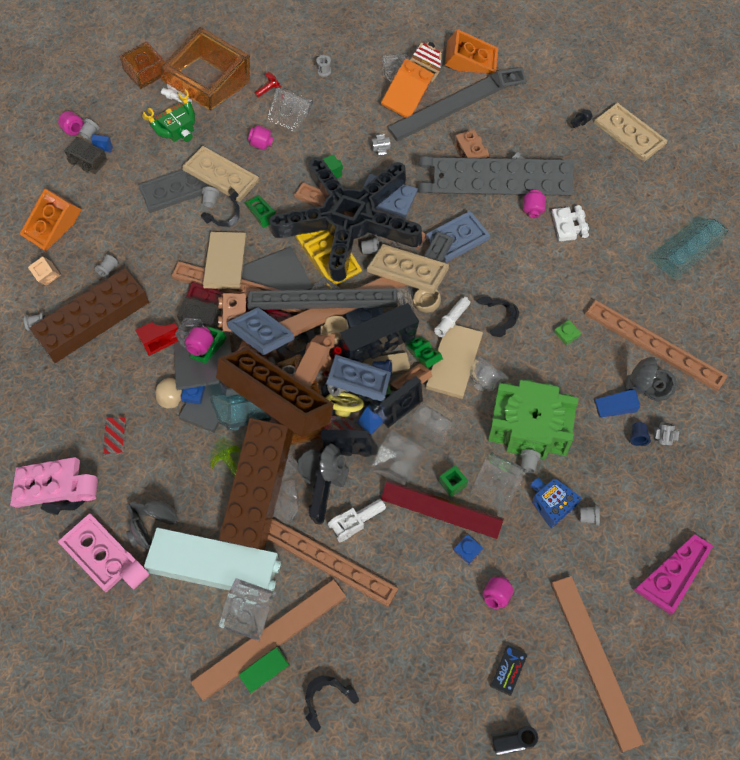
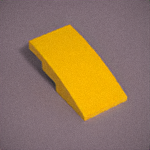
M327 230L295 236L306 255L331 288L362 272L361 267L351 253L346 278L339 282L332 280L329 271V259L334 236Z

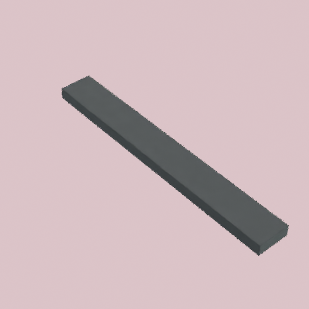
M492 76L389 126L388 131L398 142L506 87L500 88Z
M397 288L249 291L247 306L248 310H253L257 307L261 310L397 307Z

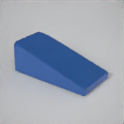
M629 390L595 399L600 418L635 413L640 408L636 390Z

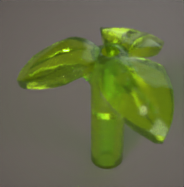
M230 446L220 451L213 457L211 469L213 470L219 460H223L235 477L237 466L230 457V453L241 451L238 446Z

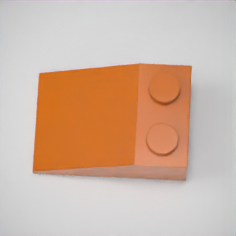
M457 29L447 40L445 66L456 71L494 74L497 68L498 47Z
M406 58L387 90L381 105L404 118L413 115L430 86L434 73Z
M44 188L20 235L47 251L74 225L82 209L60 195Z

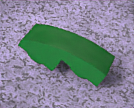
M423 337L414 338L412 342L405 345L413 357L426 368L443 360L442 354L433 349L430 341Z
M276 647L240 673L239 677L249 692L253 693L290 664L280 649Z

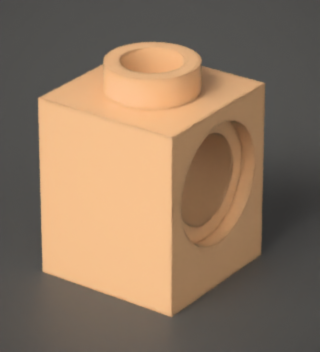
M41 257L28 267L36 280L44 285L50 284L61 276L52 261L45 257Z

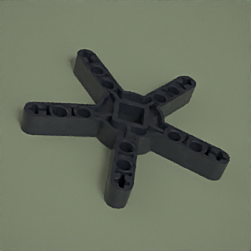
M314 158L309 162L312 180L326 198L323 206L276 214L269 221L272 234L276 238L324 230L333 235L334 240L329 259V271L331 279L336 282L343 281L347 276L354 239L362 237L367 233L410 247H417L422 243V228L420 224L375 210V207L405 184L406 167L400 162L393 163L362 189L358 190L344 189L325 161L321 158ZM346 210L355 213V215L350 217L344 215V212Z

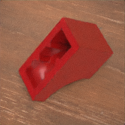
M151 322L135 330L148 356L183 340L175 323L159 326Z

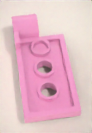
M76 457L17 467L10 505L13 507H24L61 500H68L70 502L92 501L96 499L98 478L88 474L78 475L80 460ZM52 478V482H50L47 486L48 480ZM35 481V485L30 488L31 483Z
M90 513L58 541L105 593L121 579L134 590L149 576V573ZM86 538H93V543L90 546H83V541ZM101 551H105L106 557L101 561H97L96 555Z

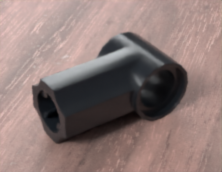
M525 726L521 729L492 735L496 756L533 748L538 742L537 731L533 727ZM522 733H531L533 743L525 744L521 739Z

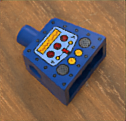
M538 477L530 485L537 492L532 503L551 529L570 513L582 499L577 493L557 479H553L546 485Z

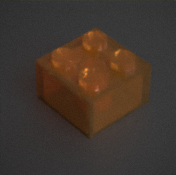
M147 41L119 56L123 70L140 89L168 75L164 59Z

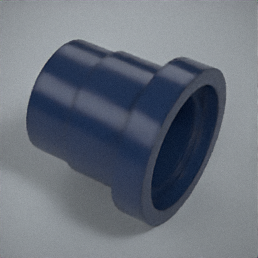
M392 360L374 361L372 366L391 372V379Z
M637 422L632 425V435L630 436L632 445L646 446L651 442L646 423Z

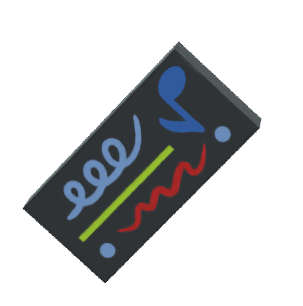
M507 645L490 687L511 696L528 654Z

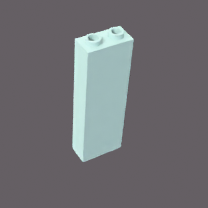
M156 528L144 568L151 574L268 599L269 594L275 590L276 581L273 579L275 573L280 571L281 561L278 558V554L274 552Z

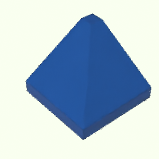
M368 406L356 424L365 431H369L372 435L383 423V420L378 414H374Z

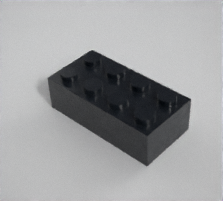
M409 303L399 306L340 332L338 347L342 350L340 354L342 357L361 363L369 358H377L382 352L392 351L400 344L412 342L416 336L419 320Z

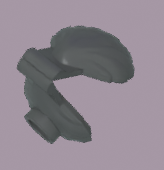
M647 357L636 365L631 375H627L625 391L636 390L637 394H645L651 400L663 401L669 399L675 393L678 383L676 377L670 371L657 370V361L654 357Z
M333 444L326 446L321 454V459L319 458L320 450L310 449L299 458L298 471L301 478L307 483L316 484V468L320 464V472L325 481H331L337 487H344L349 469L345 467V459L337 446Z
M151 500L146 502L145 505L133 501L127 506L131 519L129 524L130 530L126 534L133 546L139 544L149 550L151 539L137 513L151 516L167 524H176L178 521L177 513L172 506L161 500Z

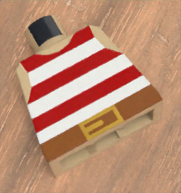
M432 42L427 44L421 43L410 61L434 73L432 79L434 81L440 72L442 53L435 49V44Z

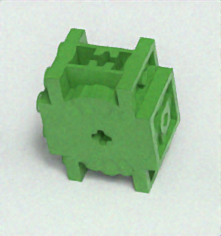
M520 380L519 386H514L510 383H499L488 441L508 445L507 452L519 455L522 450H534L541 454L540 459L545 460L548 453L567 456L573 442L574 419L579 398L573 397L570 394L561 395L559 394L560 387L549 383L540 384L532 380Z

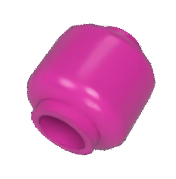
M73 111L63 112L58 119L59 127L70 136L78 135L81 127L84 125L81 117Z
M259 125L251 128L248 137L250 145L261 150H265L267 146L271 147L274 139L271 136L270 129Z
M531 190L523 197V211L529 214V217L537 218L545 212L546 196L541 191Z
M206 327L192 328L185 339L187 351L196 356L207 353L213 343V336L210 334V330Z
M492 577L487 582L482 596L489 607L493 609L504 608L508 605L514 589L507 578Z

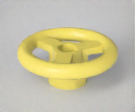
M341 392L336 397L331 394L326 396V399L329 401L337 402L336 404L334 403L333 409L335 414L341 417H348L351 415V412H357L364 406L363 400L354 394Z

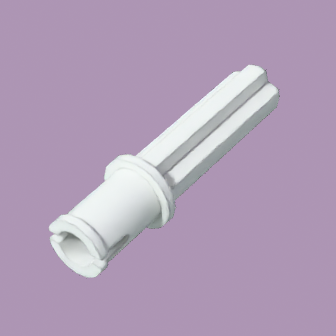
M468 297L461 298L451 311L442 317L439 325L435 327L434 332L436 335L444 337L447 331L455 326L457 319L470 305Z

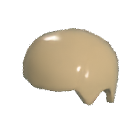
M418 289L414 294L413 303L420 312L431 313L439 308L441 296L438 290L435 293Z
M342 316L328 317L325 324L321 326L320 333L321 335L335 334L334 345H338L340 332L349 329L348 322Z
M163 379L157 385L155 395L156 401L160 406L174 408L181 401L183 389H176V379Z

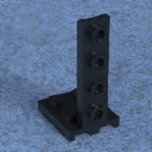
M417 376L407 380L400 389L390 393L383 402L356 394L363 402L365 401L374 414H378L382 418L387 428L423 402L422 383Z
M322 430L321 438L324 442L323 447L319 451L320 459L325 447L330 444L337 446L343 456H351L352 454H359L364 457L378 455V446L369 431ZM319 464V467L316 468L317 480L316 486L314 485L312 489L313 502L309 506V516L315 524L321 525L325 520L331 481L324 480Z

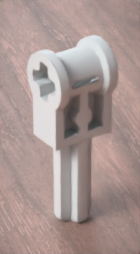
M378 499L358 512L352 508L336 516L328 523V526L333 528L338 536L337 540L343 542L364 529L363 522L384 511L386 506L381 499Z

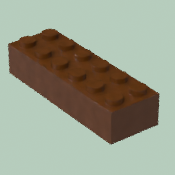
M123 268L30 327V330L52 361L57 363L147 305L149 301L145 291L126 268Z
M249 347L219 357L216 374L218 380L300 437L330 424L334 403Z
M249 418L219 540L265 550L294 433L285 425Z

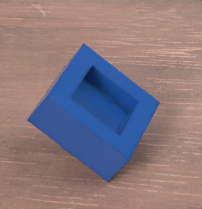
M92 135L91 141L95 150L99 152L112 151L113 146L109 137Z
M205 386L183 389L182 402L201 404Z
M468 534L454 548V552L468 564L483 550V547Z

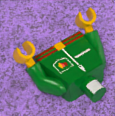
M186 89L184 90L186 97H182L180 92L178 94V98L184 104L180 102L154 118V112L151 108L147 110L150 116L143 112V119L150 121V126L158 136L171 139L174 142L181 138L185 142H189L193 138L191 133L194 132L195 112L191 102L188 101L189 93Z

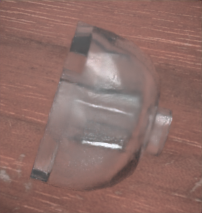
M477 357L470 369V377L475 383L473 387L480 392L484 390L496 392L498 391L499 383L504 384L509 379L502 371H498L494 365L481 357Z

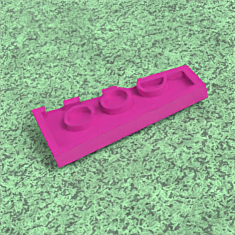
M693 535L634 591L672 615L706 560L713 545L699 536Z

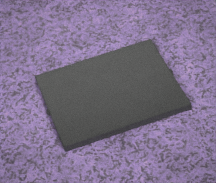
M292 247L243 266V280L278 290L313 289L304 271V267L301 266Z
M224 332L227 339L206 364L190 358L191 353L186 349L185 339L174 343L177 390L222 383L216 378L219 357L232 353L229 332Z

